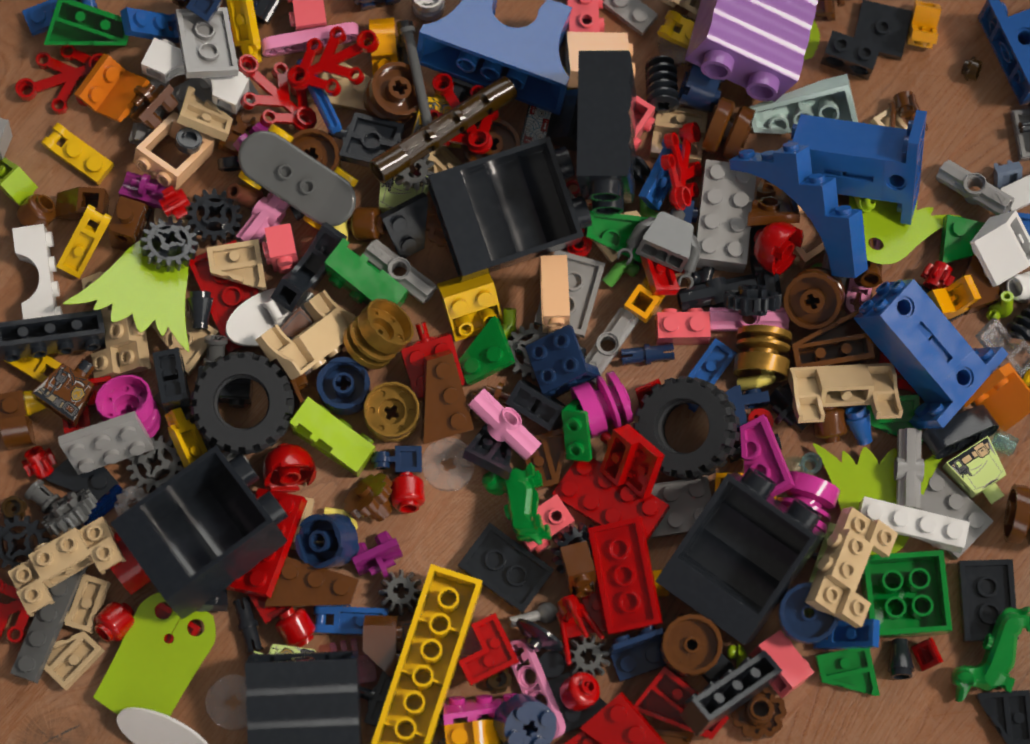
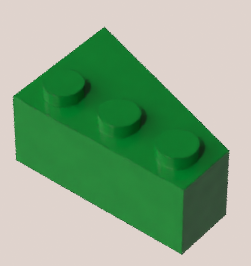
M58 0L44 45H127L129 36L124 33L121 16L75 0Z
M343 238L324 262L327 276L329 277L328 281L337 289L343 287L349 291V296L358 304L364 302L368 305L375 299H387L401 307L409 297L408 290L383 269L379 270L370 264L367 256L364 254L359 256L349 249V242Z

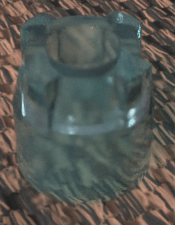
M999 429L992 440L995 451L1010 456L1014 453L1019 438Z
M814 452L806 453L799 462L801 471L810 475L818 473L822 467L821 457ZM812 462L814 469L808 470L805 467V463Z

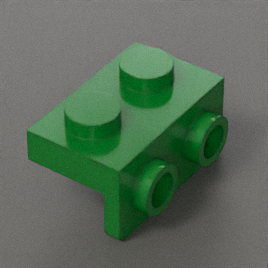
M575 398L561 411L566 459L589 462L592 460L588 412L583 411L578 398Z

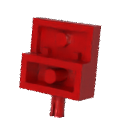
M421 322L423 333L420 324H415L419 340L407 344L400 352L412 391L417 399L423 397L424 357L450 349L453 353L461 384L465 385L451 333L447 332L437 336H429L426 322Z
M629 424L613 429L612 435L608 431L603 432L600 440L608 447L599 471L616 486L626 484L640 498L650 497L665 455Z

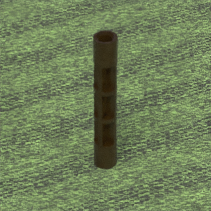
M501 76L456 107L451 108L448 112L423 126L417 132L370 160L369 167L373 175L381 183L392 179L409 168L410 165L517 97L515 86L506 76Z

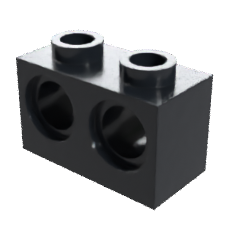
M833 30L820 64L869 80L881 47Z
M179 347L152 353L161 403L165 411L192 406L183 356Z
M519 380L506 401L507 405L549 431L557 430L562 422L561 411L567 406L555 397L542 394L539 387L527 380Z

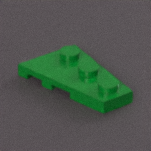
M589 210L592 226L585 228L584 236L618 252L628 245L626 241L634 227L648 217L624 214L604 215ZM634 248L632 260L642 264L640 255L635 253L637 249ZM622 253V255L630 258L628 253Z

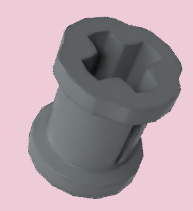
M223 335L205 336L204 342L207 343V352L203 363L210 365L216 358L225 356V344L228 343V338Z
M41 479L35 481L24 495L27 500H33L41 508L43 514H47V511L51 509V504L61 498L58 494L50 492L44 486V482Z

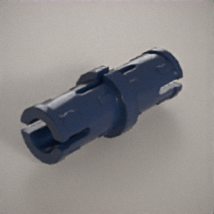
M673 343L657 346L644 344L643 347L621 348V356H632L622 358L621 362L622 365L642 362L648 365L651 364V361L674 360V352L663 353L665 351H673L674 346Z

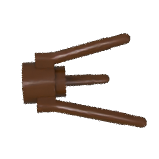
M902 91L894 95V102L889 103V127L895 128L896 112L900 114V117H910L911 120H914L916 110H920L912 91Z
M871 238L868 243L874 249L873 238ZM867 261L868 270L854 278V281L861 282L862 286L866 288H873L883 282V265Z

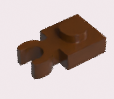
M242 111L236 116V126L231 125L226 141L220 140L218 143V149L234 156H238V151L233 144L244 133L248 136L251 135L249 131L256 122V117L253 116L250 122L244 123L242 121L244 112Z

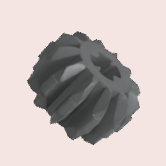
M430 154L413 164L416 169L414 173L410 172V169L407 168L396 175L395 183L398 186L403 184V188L407 191L411 186L416 191L419 190V182L427 186L425 177L434 174V172L428 170V168L434 166V162L428 160Z
M400 569L398 572L399 578H395L394 574L390 572L388 574L391 582L382 579L381 584L387 589L379 590L378 594L379 596H387L381 601V605L386 606L391 603L388 609L389 613L392 614L396 607H398L399 616H403L405 607H407L410 613L414 612L411 604H418L419 599L415 596H420L422 589L416 588L422 582L420 579L411 582L414 578L413 572H410L404 578V571ZM398 587H404V590L409 593L408 595L404 594L405 598L399 599L398 594L394 593V591H399Z
M583 635L580 636L581 645L577 641L572 640L570 644L575 650L570 649V656L574 657L571 659V665L575 664V667L572 668L570 674L573 675L579 670L587 672L595 678L594 671H596L599 675L603 676L605 671L601 666L609 667L610 661L602 659L609 656L610 651H600L604 647L605 642L601 641L596 646L594 644L596 636L594 635L591 636L590 643L586 642V638ZM591 652V657L595 659V662L590 661L589 664H585L584 658L580 657V655Z

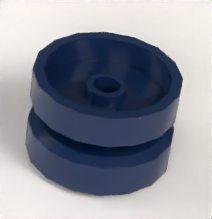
M811 582L798 584L787 591L779 603L777 614L780 627L786 636L795 642L804 644L822 641L832 634L839 621V618L817 611L805 602L812 586ZM805 609H813L812 618L805 617Z

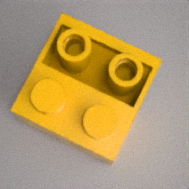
M489 273L464 282H460L459 277L437 284L455 342L478 335L494 316L500 319L501 325L503 324V316L496 289Z

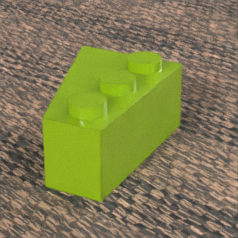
M309 397L306 398L289 422L293 434L356 477H359L371 460V457L374 456V452H376L373 445L374 441L363 433L359 435L352 430L353 427L341 418H336L327 408L317 404Z

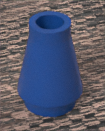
M865 405L847 408L845 411V421L856 438L857 444L860 446L870 444L873 441L870 411L866 409Z

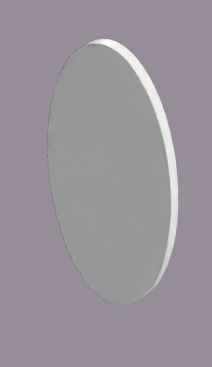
M276 288L254 295L234 310L225 328L226 335L231 342L245 347H257L259 344L255 339L277 324L281 327L294 313V311L291 313L270 298ZM311 293L308 296V298L299 306L310 317L311 315L309 314V312L303 304L310 300L312 297H314L313 293Z
M135 707L125 708L117 716V724L120 730L134 744H208L206 740L190 727L172 717L153 710Z

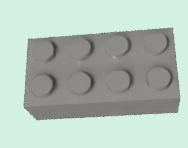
M707 159L705 161L696 227V237L701 254L696 268L713 267L715 270L744 273L747 265L751 226H747L749 212L752 210L756 176L746 172L730 170V162Z

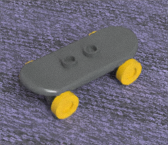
M273 123L268 131L254 132L247 136L238 151V162L241 168L238 177L258 190L262 187L304 214L303 220L318 230L325 222L331 226H338L351 217L356 206V196L353 187L356 186L359 180L338 166L333 171L291 143L294 139L293 136Z

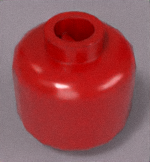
M402 472L392 480V493L390 494L392 506L401 513H414L418 511L425 502L423 480L411 472Z
M110 602L95 617V631L107 642L111 640L119 642L135 622L133 609L124 602L122 604Z
M291 606L278 615L280 620L276 623L275 629L286 646L302 647L314 638L313 633L316 627L305 609L298 608L294 610Z
M587 672L573 674L560 687V698L563 704L572 711L585 710L592 706L600 695L598 681Z

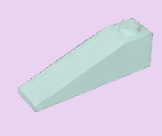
M847 74L820 80L788 92L775 102L772 100L764 101L749 107L756 110L752 120L754 133H791L793 124H798L801 114L858 122Z

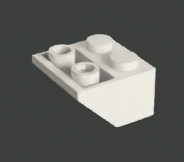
M1016 210L989 217L970 242L974 255L980 261L984 274L993 287L998 286L1030 266V236Z

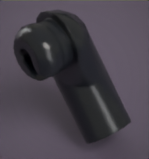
M702 267L701 270L692 272L693 286L701 285L705 281L712 279L715 269L713 267Z

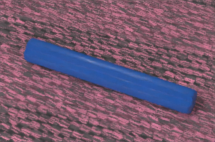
M302 59L297 60V65L301 64ZM308 86L307 88L329 133L335 134L342 130L341 122L325 90Z

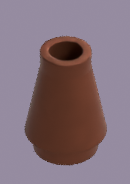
M233 183L227 189L228 197L234 199L247 209H253L263 197L261 189L258 190L249 184Z

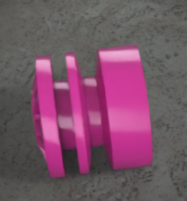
M614 371L606 373L607 384L601 376L596 377L597 390L595 391L587 381L570 389L572 399L578 398L583 411L588 412L591 439L608 431L606 421L608 419L616 428L621 427L620 416L625 424H630L634 421L629 395Z
M121 375L112 378L103 384L97 392L95 403L102 421L135 411L150 438L159 430L162 420L159 409L148 383L141 377Z
M789 471L795 486L784 492L789 497H780L777 500L786 507H789L793 499L797 498L811 506L822 515L815 527L826 534L828 527L825 523L831 520V516L823 509L835 508L840 494L839 488L819 477L802 472Z

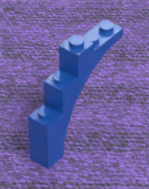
M787 142L776 151L770 150L755 153L753 149H745L739 151L737 156L729 160L730 170L750 173L767 180L783 190L801 207L812 221L822 239L828 255L832 276L856 278L868 270L862 209H851L849 205L838 206L836 178L825 177V174L822 173L812 174L809 146L799 145L798 142Z

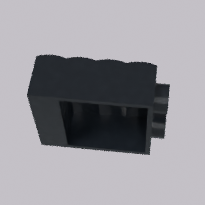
M629 50L579 51L577 180L581 196L584 197L586 203H592V211L597 214H620L624 212V203H633L635 196L633 171L636 162L634 146L636 135L634 113L636 88Z
M550 136L428 176L427 186L460 282L580 243L584 237L582 229L592 226V220L584 197L579 196L573 199L570 197L565 179L575 176V171L566 146L554 149Z
M217 445L110 523L164 600L181 619L194 613L209 599L218 595L234 580L249 572L261 560L276 552L287 542V539L277 526L289 517L270 491L258 499L254 496L248 487L260 478L241 453L228 461Z
M749 467L744 476L737 472L727 473L655 580L743 645L756 638L826 535L815 527L822 517L819 512L797 498L793 499L789 507L783 505L771 496L777 484L753 467Z
M359 651L252 654L248 656L245 662L248 744H362Z

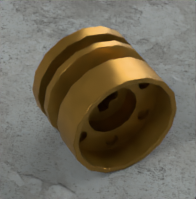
M375 299L346 327L343 332V342L348 353L359 364L370 369H381L411 341L414 336V329L409 316L396 303L387 299Z
M745 325L739 327L737 330V338L739 340L736 342V348L743 352L736 354L734 357L733 374L737 377L761 375L762 369L774 371L776 376L775 382L787 380L790 360L781 355L790 353L791 346L789 343L792 341V333L786 329L769 325Z
M385 382L375 386L367 395L364 403V419L369 432L377 439L387 443L400 442L408 438L415 431L419 421V402L415 393L408 386L398 382ZM393 408L396 409L398 418L392 417L390 420L387 419L385 411H392Z

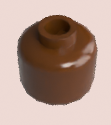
M30 195L17 209V217L21 227L44 224L46 228L56 217L54 202L46 195Z
M377 207L356 208L347 221L349 232H352L355 239L359 241L379 240L387 232L379 216L382 214V211Z
M823 407L825 412L824 422L813 423L814 435L816 438L824 439L825 443L839 442L840 436L848 432L845 410L838 407Z

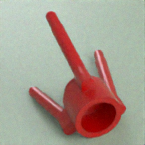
M568 595L557 603L560 611L556 613L560 624L564 655L568 666L571 665V654L566 620L568 623L576 622L583 637L587 638L588 633L581 620L584 617L601 640L604 639L603 633L587 612L584 604L579 602L576 595Z

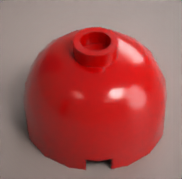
M784 221L773 222L759 229L754 236V255L759 265L774 275L775 273L780 275L786 271L797 257L793 254L796 246L799 248L802 246L803 231Z
M288 443L278 445L266 455L262 464L264 485L266 488L267 485L270 486V489L283 493L296 492L300 490L298 485L307 483V486H309L316 478L317 472L311 455L305 448Z

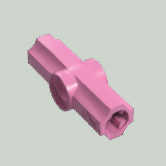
M270 192L267 197H262L254 206L251 213L252 216L236 235V238L240 242L259 239V243H261L266 237L264 228L279 225L290 205Z
M726 307L709 308L711 331H737L739 327L745 325H769L786 330L789 329V316L784 307H780L776 311L767 310V315L765 316L751 315L755 319L753 324H746L742 320L743 315H739L738 310L734 311Z
M482 389L468 404L487 424V430L491 437L499 442L505 441L524 460H527L541 445L522 425V419L518 412L510 407L504 408L486 389Z

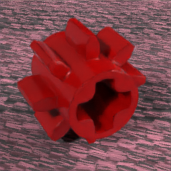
M171 185L161 191L163 198L158 201L167 217L174 214L176 219H179L188 214L186 207L190 206L191 203L182 188L175 190Z
M935 261L934 265L928 263L921 274V277L925 279L923 285L930 291L948 287L955 280V277L950 275L953 269L942 261Z
M35 446L26 451L24 454L26 460L21 462L28 477L35 475L37 479L49 476L54 471L52 465L57 463L51 449L47 448L44 450L42 446Z

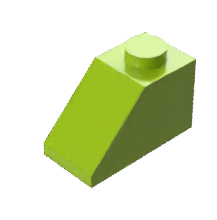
M4 157L3 160H0V190L12 201L21 205L30 195L34 194L38 186L18 165Z

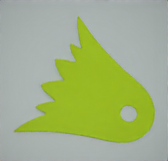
M849 196V206H851V209H859L854 197ZM872 199V202L876 201L875 208L870 212L862 211L867 260L882 265L897 263L905 258L923 240L942 228L943 217L946 215L931 216L933 207L917 210L916 203L911 225L901 224V213L897 212L898 203ZM877 238L881 240L883 248L880 250L871 248L868 243L869 239Z
M140 241L126 250L96 281L63 303L64 305L97 300L93 308L94 310L103 309L112 304L111 321L117 322L133 314L136 328L140 333L145 331L155 320L157 329L162 336L165 335L169 327L180 345L189 352L185 320L188 267L181 264L180 271H177L175 267H171L170 271L166 272L165 266H161L157 270L155 264L147 263L148 256H142Z
M813 443L831 483L840 490L838 503L841 511L848 507H854L856 510H859L860 502L864 496L896 504L897 481L894 480V462L897 457V450L895 448L890 450L879 464L873 453L867 447H863L858 464L856 465L851 456L845 451H842V462H840L826 449ZM931 456L924 461V478L921 482L922 495H924L929 480L942 458L936 459L934 456ZM897 535L891 553L900 551L905 546L909 536ZM871 551L870 555H876V553Z

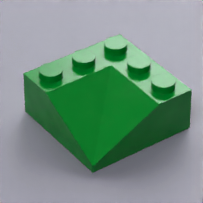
M944 550L890 553L889 557L884 558L878 554L869 556L860 581L863 598L871 603L867 619L880 620L879 637L947 635L953 630Z

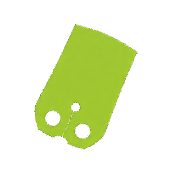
M158 592L145 599L139 605L134 615L135 622L124 636L93 698L116 714H119L125 708L135 707L153 710L170 717L184 691L215 643L216 626L212 614L207 611H195L186 618L181 619L172 609L169 618L159 619L155 615V607L161 602H166L162 595ZM193 619H199L204 623V632L199 636H192L187 630L188 623ZM166 634L174 636L172 643L168 644L164 641Z

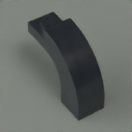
M325 222L303 257L289 273L282 277L270 298L291 313L296 310L326 275L324 262L343 238L346 239L347 236Z

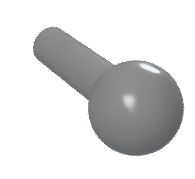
M544 602L535 611L508 617V624L510 628L517 627L516 621L520 618L531 622L540 620L542 623H552L557 618L556 613L558 610L554 604Z

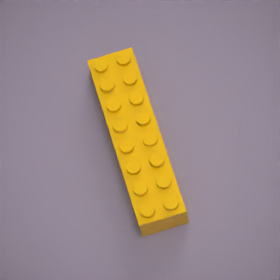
M433 564L430 565L371 744L432 743L479 599L483 580Z

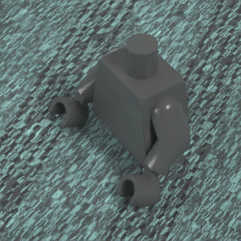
M673 208L670 214L662 211L658 213L656 218L649 217L638 223L626 241L628 244L626 248L618 251L617 260L622 253H628L630 259L626 262V265L630 264L633 259L632 252L635 248L637 249L636 254L680 273L684 269V274L677 278V282L680 287L682 278H686L688 280L686 290H688L694 284L691 274L696 270L701 250L697 237L693 235L694 226L684 221L685 212Z

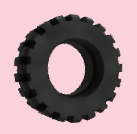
M231 352L229 355L216 358L213 363L205 366L200 377H197L194 382V391H191L192 407L190 408L197 429L200 430L208 442L230 453L247 455L272 447L285 435L290 424L289 422L294 416V391L287 376L275 363L270 362L268 358L253 352ZM239 378H248L258 382L264 388L268 397V409L264 418L257 425L245 429L235 428L226 423L218 409V398L224 386Z
M679 376L678 379L669 378L664 380L663 385L656 384L652 387L653 392L650 395L645 394L641 400L644 402L642 409L637 408L635 415L639 416L638 423H634L633 428L665 455L659 471L671 477L695 480L701 479L704 475L710 476L716 473L715 469L718 467L723 468L728 463L726 458L729 455L733 456L736 450L733 447L735 440L739 441L740 433L737 432V426L740 425L739 417L735 416L736 408L728 400L729 396L724 391L718 389L717 386L705 380L688 376ZM684 403L700 406L706 412L709 420V432L705 442L691 453H680L669 446L665 436V425L670 413Z

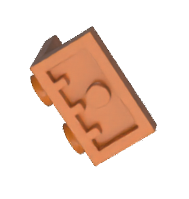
M104 53L74 95L94 112L120 123L130 114L131 108L134 105L133 101L137 97L134 92L135 87L139 85L146 88L150 81L125 70L110 55Z
M1007 363L993 372L964 406L967 407L973 402L976 406L984 405L999 425L997 432L1003 434L1030 414V389L1011 364Z

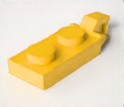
M226 0L235 47H239L242 55L250 54L258 60V63L262 62L261 42L253 0Z
M181 407L171 410L165 415L169 426V435L185 468L205 454L207 448L195 423L192 424L190 420H186Z

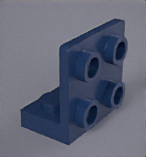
M566 325L526 346V351L538 384L544 395L557 398L569 392L571 387L585 381L589 382L597 376H601L597 366L585 362L571 325Z
M655 626L640 630L637 637L630 638L629 635L614 639V643H612L613 645H611L609 651L619 682L667 666L660 652L661 638L664 634L663 628L656 630Z

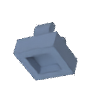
M1007 160V164L1000 166L998 163H994V186L1000 189L1022 179L1023 167L1020 162Z

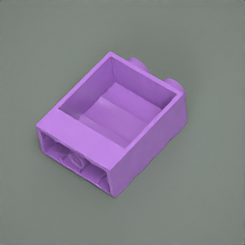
M701 0L685 60L701 67L702 73L709 78L715 80L727 79L746 88L748 95L756 100H772L775 102L799 80L818 0Z

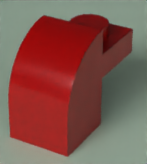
M115 533L114 537L126 561L123 563L120 561L110 567V569L130 595H132L151 580L120 536Z

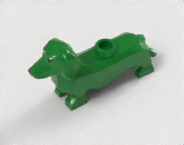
M531 462L526 466L525 470L512 468L508 480L490 471L483 474L482 485L487 492L495 496L507 493L508 504L504 505V512L507 519L511 520L517 540L534 541L540 546L542 539H552L550 526L548 524L543 525L540 514L537 515L539 496L535 488L543 486L541 473L538 470L535 471V467Z
M1029 606L1021 609L1006 608L1000 614L992 634H987L984 638L983 649L986 651L981 663L976 666L961 665L953 669L951 683L956 687V702H962L973 686L983 690H991L1000 686L1005 691L1011 693L1015 678L1010 677L1008 673L1015 664L1018 636L1023 628L1030 632Z

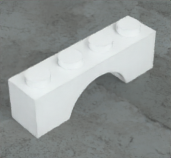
M154 37L141 62L142 74L165 84L176 76L184 75L185 70L181 49L177 48L173 42L167 39L159 40ZM240 71L238 76L201 78L209 85L212 91V102L222 109L237 114L241 106L240 101L249 90V79Z
M44 224L12 228L15 254L20 261L34 265L39 272V284L35 293L21 303L23 319L63 314L62 308L57 306L56 297L60 296L58 281H54L53 272H57L55 256H51L50 247H54L52 232H48Z
M865 496L860 502L858 510L860 513L872 521L879 519L896 531L898 535L913 537L925 541L933 547L960 553L965 548L970 525L968 521Z

